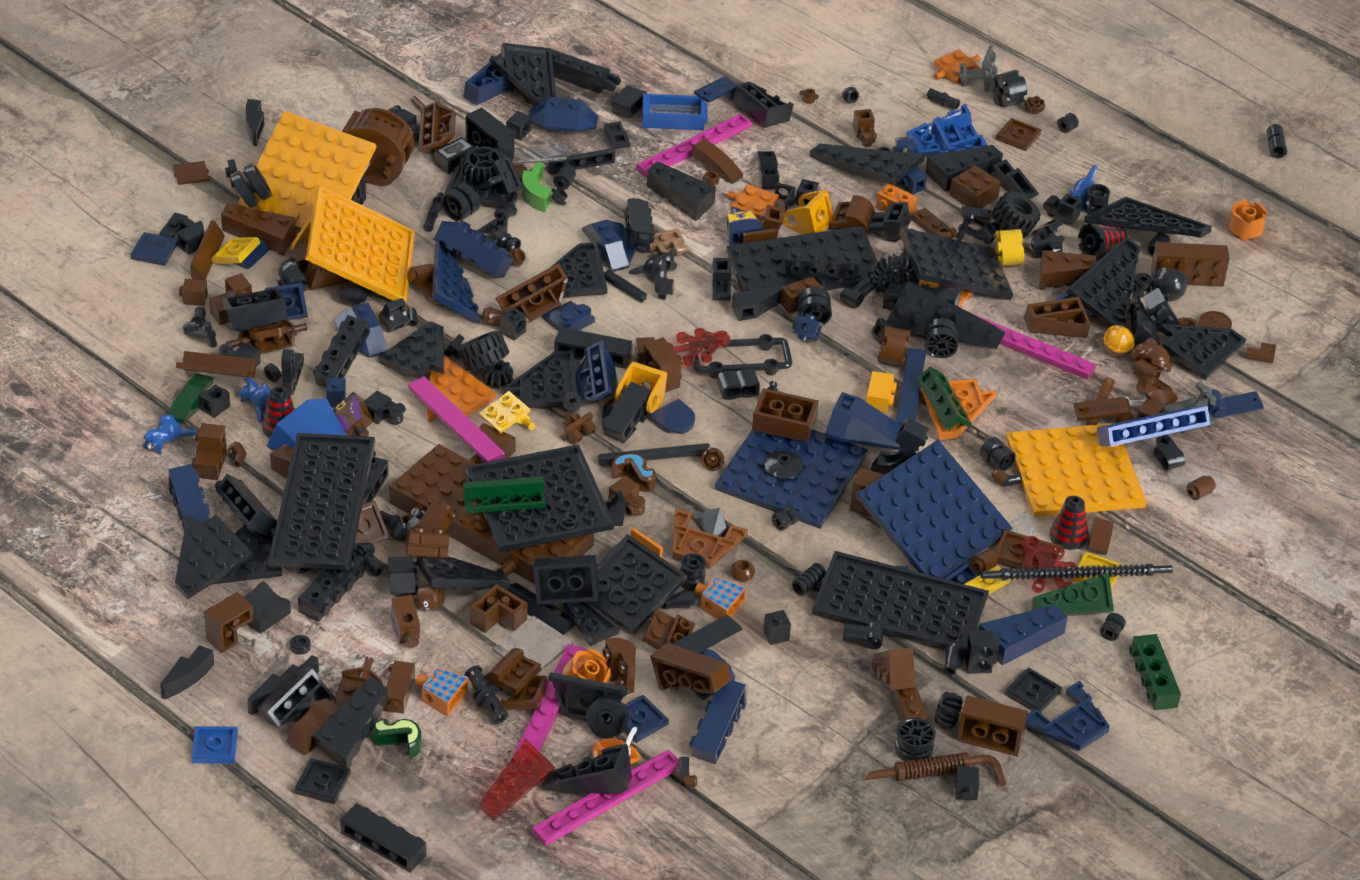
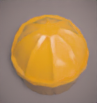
M1115 325L1105 332L1103 340L1105 351L1108 355L1122 358L1134 348V336L1128 328Z

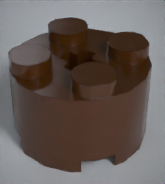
M885 326L881 337L878 362L904 366L905 352L908 351L910 330Z

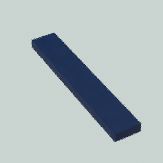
M908 348L896 422L900 425L908 417L916 420L921 389L917 378L924 370L926 350Z

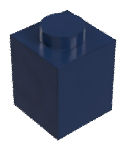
M327 378L326 399L330 406L335 408L347 396L346 378Z

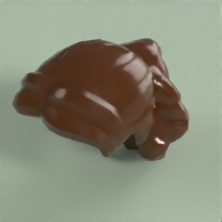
M1148 338L1145 342L1138 344L1132 349L1130 356L1132 361L1142 358L1151 362L1152 365L1158 366L1161 371H1171L1172 363L1170 362L1168 352L1165 348L1158 345L1153 338Z

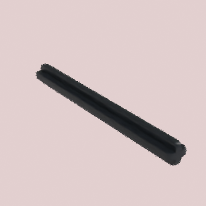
M709 443L603 453L598 454L597 459L599 465L612 464L616 457L629 453L641 455L646 461L702 455L703 451L711 448Z

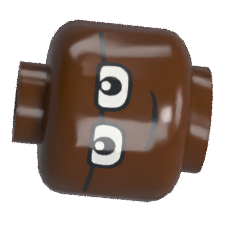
M430 584L420 585L417 593H414V603L422 611L439 610L445 602L444 590L435 589Z

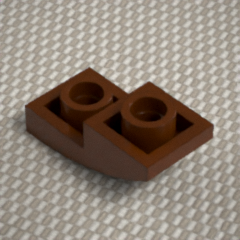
M1094 517L1087 550L1106 556L1114 522Z

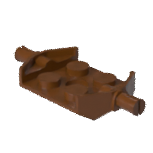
M283 320L282 323L286 324L287 330L283 337H268L263 341L255 342L254 339H250L248 329L240 331L237 339L226 341V343L233 345L234 348L240 347L245 342L260 349V354L292 347L297 332L307 331L306 323L293 325L288 320Z
M365 657L362 667L342 671V679L335 695L336 699L333 701L339 708L370 676L383 685L382 679L370 670L374 662L372 657Z

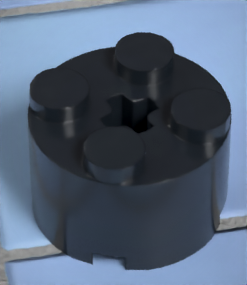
M1018 70L997 74L993 79H990V86L994 94L993 100L996 105L1008 107L1026 100L1024 95H1027L1028 92L1027 84L1024 77L1019 76Z

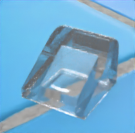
M1027 511L1009 523L1013 527L1012 532L1026 536L1035 533L1036 522Z

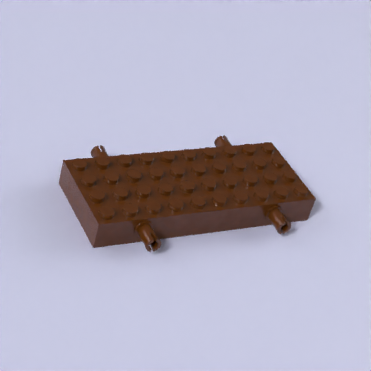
M438 444L389 486L390 503L407 512L402 518L405 524L414 517L411 514L412 509L418 508L420 511L426 512L433 500L440 503L444 500L452 505L451 510L457 516L445 532H448L450 537L501 565L497 572L504 573L507 577L514 572L535 584L533 565L536 558L583 556L594 546L593 533L499 553L483 513L466 514L463 483L470 482L466 473V466L484 463L477 454L468 460ZM477 501L469 502V506L479 505Z

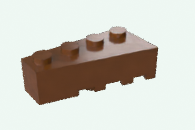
M227 203L221 213L222 231L239 238L257 237L259 240L264 239L270 251L272 249L277 250L278 254L282 256L285 255L296 235L295 217Z
M665 643L650 655L659 690L670 688L673 691L684 689V691L690 692L694 689L697 692L716 693L731 680L727 662L669 643Z

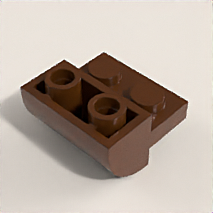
M853 195L851 201L838 202L830 222L832 229L863 226L865 232H867L868 224L872 220L873 212H875L874 206L868 199L859 195Z
M656 609L642 642L658 650L665 643L673 644L692 634L695 623L679 614L673 618Z
M623 638L605 639V648L602 652L607 660L606 665L611 671L609 679L611 682L618 681L619 686L629 687L627 694L634 693L636 647L630 641Z
M513 648L484 677L488 680L490 686L496 685L498 687V692L505 689L517 695L541 670V664L525 657L522 649Z

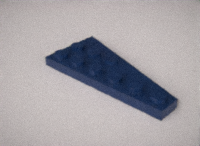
M435 242L432 298L437 303L446 305L453 312L460 313L480 324L483 318L482 315L477 313L479 308L476 303H473L472 298L474 295L469 282L462 275L464 273L463 268L458 265L459 257L457 252L446 248L447 244L445 242Z

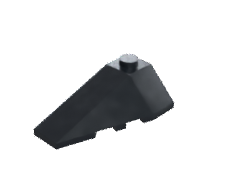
M1133 291L1130 303V316L1134 348L1138 344L1145 342L1148 338H1153L1159 345L1160 336H1157L1156 327L1146 312L1137 292Z
M623 744L601 750L602 754L591 759L589 755L584 757L583 761L575 766L568 764L548 772L541 785L542 790L597 794L621 793L627 790L632 778L628 745Z

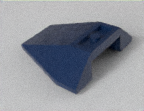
M844 392L841 393L834 406L824 436L834 441L901 450L895 441L898 430L901 427L899 423L860 397Z

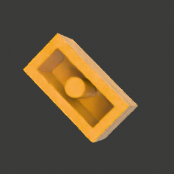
M872 371L866 402L884 413H888L889 406H893L894 395L892 393H896L897 383L894 382V374Z

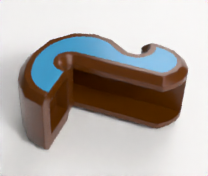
M634 453L623 454L613 460L611 468L613 479L630 473L635 483L639 485L640 491L649 492L655 488L656 472L652 468L647 470V462L641 455Z

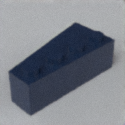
M489 62L465 82L463 98L475 105H479L516 86Z
M465 221L441 222L434 236V241L438 243L445 242L447 244L446 248L462 253L461 257L466 260L476 261L475 265L496 277H505L514 259L508 254L509 252L506 249L497 247L493 240L484 238L483 233L471 229V225Z
M730 680L716 693H713L712 701L707 702L705 708L706 715L704 719L701 718L697 726L698 733L696 736L693 735L689 747L692 748V757L716 764L727 742L725 737L731 736L734 722L738 723L741 717V709L744 710L747 706L746 684Z

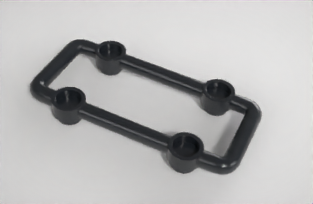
M762 334L759 338L718 340L715 337H707L704 341L691 343L689 348L693 369L697 373H709L712 378H718V374L724 371L737 372L742 369L764 370L767 375L772 376L778 370L790 368L793 363L788 341L782 337L773 338L769 334ZM773 345H781L785 362L767 359L764 363L723 365L721 362L714 361L709 366H700L697 349L704 348L707 353L712 354L721 347L759 346L761 350L768 351Z

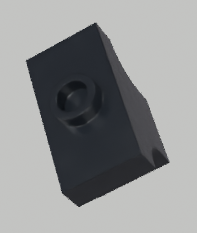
M403 298L386 303L378 315L380 323L383 322L389 333L405 327L410 321Z

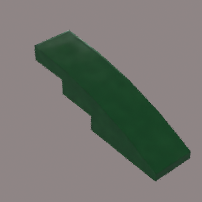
M196 373L180 391L167 414L173 415L177 422L185 423L198 411L199 396L213 385L214 377Z

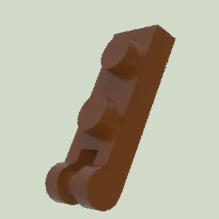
M923 208L912 214L911 220L926 232L951 239L957 237V231L954 227L950 228L928 209Z

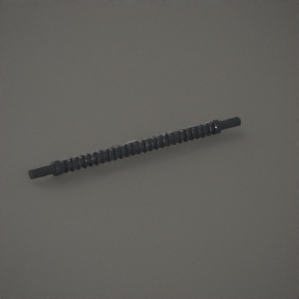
M1125 564L1124 567L1122 565L1118 567L1117 565H1113V567L1111 565H1108V567L1103 565L1102 568L1100 565L1097 567L1093 565L1091 568L1090 566H1086V568L1084 566L1080 568L1079 566L1075 568L1073 566H1070V568L1065 566L1064 569L1061 566L1059 569L1057 567L1053 569L1051 567H1048V569L1046 567L1042 569L1040 567L1037 569L1033 567L1031 570L1029 567L1026 570L1024 568L1020 570L1019 568L1015 570L1013 568H1010V570L1008 568H1001L997 571H981L980 577L981 579L1000 578L1002 581H1006L1009 578L1010 580L1014 578L1016 580H1019V578L1024 580L1025 577L1027 580L1030 578L1034 580L1036 577L1038 579H1041V577L1043 579L1047 577L1049 579L1052 577L1057 579L1058 576L1060 579L1063 576L1066 579L1069 576L1070 578H1074V576L1076 578H1079V576L1081 578L1085 576L1087 578L1090 576L1094 578L1096 575L1100 576L1109 572V577L1112 575L1114 577H1117V575L1122 577L1123 574L1125 577L1128 574L1131 577L1134 574L1135 576H1139V574L1141 576H1144V574L1146 576H1153L1159 573H1172L1173 566H1154L1153 564H1145V566L1143 564L1140 566L1135 564L1133 566L1130 564L1128 567Z

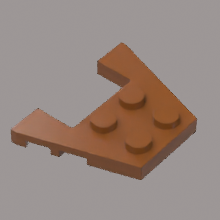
M676 508L674 513L672 558L681 560L686 554L696 553L705 558L706 568L710 569L747 537L748 529L731 524L725 537L689 528L688 525L692 519V513Z

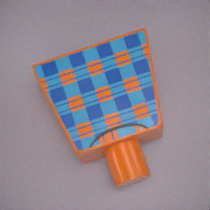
M714 578L709 586L699 582L694 593L701 596V609L716 619H720L726 615L732 617L743 604L746 587L720 578Z
M438 668L435 669L430 677L419 674L415 685L422 688L423 702L448 717L468 692V677Z

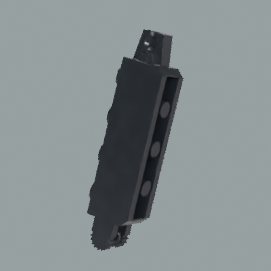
M551 49L554 78L598 94L604 89L614 91L616 86L621 83V79L611 74L610 69Z
M630 198L627 199V207L624 212L627 244L635 247L637 252L645 253L655 238L651 208H649L648 201Z

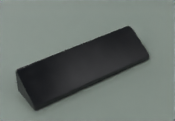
M609 148L548 159L546 170L548 174H555L565 165H571L577 170L615 163L616 149Z
M517 582L510 584V589H505L528 603L527 615L557 633L564 635L575 626L567 612L553 604L537 605L536 594Z
M726 615L672 645L700 653L743 629L730 616Z

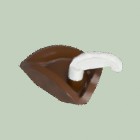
M1141 376L1137 382L1136 390L1145 396L1143 400H1129V404L1132 408H1140L1145 400L1150 398L1169 405L1178 400V396L1171 386L1158 378Z

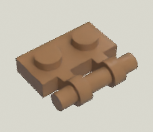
M677 228L655 233L654 242L650 243L649 251H656L652 252V257H657V251L668 252L674 248L676 250L675 256H681L682 253L688 252L687 245L680 246L684 245V238Z

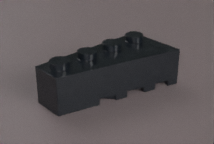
M994 145L927 156L925 173L946 192L951 189L953 178L974 165L989 174L992 166L1003 160V153Z
M658 161L647 170V187L661 197L668 198L669 203L672 205H678L683 213L692 215L693 220L697 221L715 204V186Z

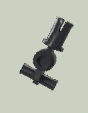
M964 218L963 223L958 227L956 238L962 240L966 234L990 245L995 240V231L1001 229L993 221L986 223L978 231L969 227L971 219Z
M197 307L194 310V317L191 319V322L183 325L184 333L189 336L206 338L209 341L210 347H216L218 344L215 338L216 332L212 329L211 322H206V309L204 307Z
M418 508L412 509L411 514L414 517L405 524L401 522L398 515H391L383 510L380 511L384 524L391 529V536L400 541L407 535V530L413 529V526L418 524L425 513Z
M371 542L355 543L353 552L364 558V566L374 576L380 575L384 567L374 558V545Z

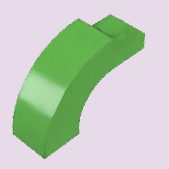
M537 162L530 171L524 170L522 195L531 207L541 212H546L551 204L552 189L540 184L543 178L544 163Z

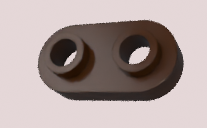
M267 324L260 328H250L249 337L254 339L255 342L263 341L268 337H283V334L287 332L286 324Z

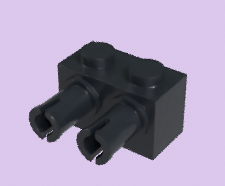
M891 202L887 212H873V222L868 224L869 233H884L886 240H902L899 232L902 227L908 228L911 221L908 202Z

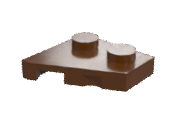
M547 675L535 676L517 695L510 692L511 697L508 700L500 701L502 708L505 710L539 708L549 683Z

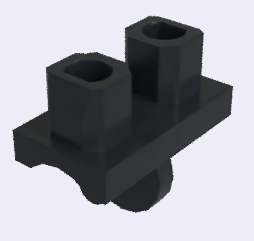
M1051 233L1043 240L1039 237L1032 238L1033 258L1042 257V251L1063 252L1062 244L1065 240L1063 235L1056 236L1054 233Z

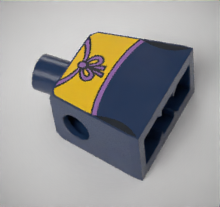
M735 208L727 215L726 228L729 245L742 244L743 233L763 230L762 224L752 211L741 212L739 208Z

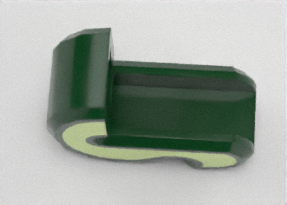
M380 719L372 725V740L378 746L407 743L409 758L416 757L422 749V732L419 725L413 720L399 719L389 725L388 719Z

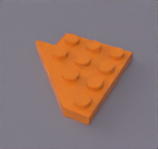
M976 379L948 381L971 422L986 409L997 395L996 390L980 391ZM921 387L938 439L958 438L967 429V426L958 422L950 431L945 429Z

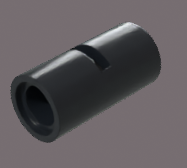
M1279 124L1270 125L1266 130L1270 154L1277 159L1283 158L1287 154L1283 127Z

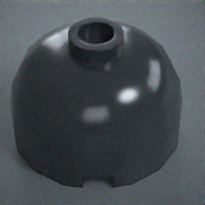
M294 257L286 260L279 266V278L276 279L279 286L302 283L303 292L309 290Z
M1167 268L1157 269L1152 278V290L1154 291L1159 288L1167 302L1180 299L1188 287L1187 276L1176 269H1172V271H1166Z

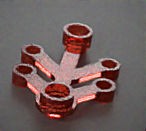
M697 328L694 331L695 337L687 335L686 332L677 333V342L684 345L675 346L673 349L676 353L691 350L682 358L683 365L690 367L694 365V358L705 347L710 346L701 353V360L704 363H708L713 359L712 354L719 347L728 345L731 339L728 333L723 330L711 333L703 328Z
M1035 536L1026 537L1022 541L1021 547L1026 553L1025 562L1022 566L1024 569L1029 567L1031 570L1033 568L1031 566L1033 557L1039 562L1038 567L1041 569L1043 567H1046V569L1048 567L1052 569L1057 567L1059 569L1060 566L1063 569L1065 566L1076 567L1074 562L1059 561L1065 554V550L1060 546L1043 545ZM1043 553L1052 554L1054 559L1046 558ZM1059 576L1057 579L1051 578L1059 589L1073 584L1069 581L1064 582ZM1036 577L1032 589L1036 593H1041L1044 590L1045 582L1043 577L1041 579Z

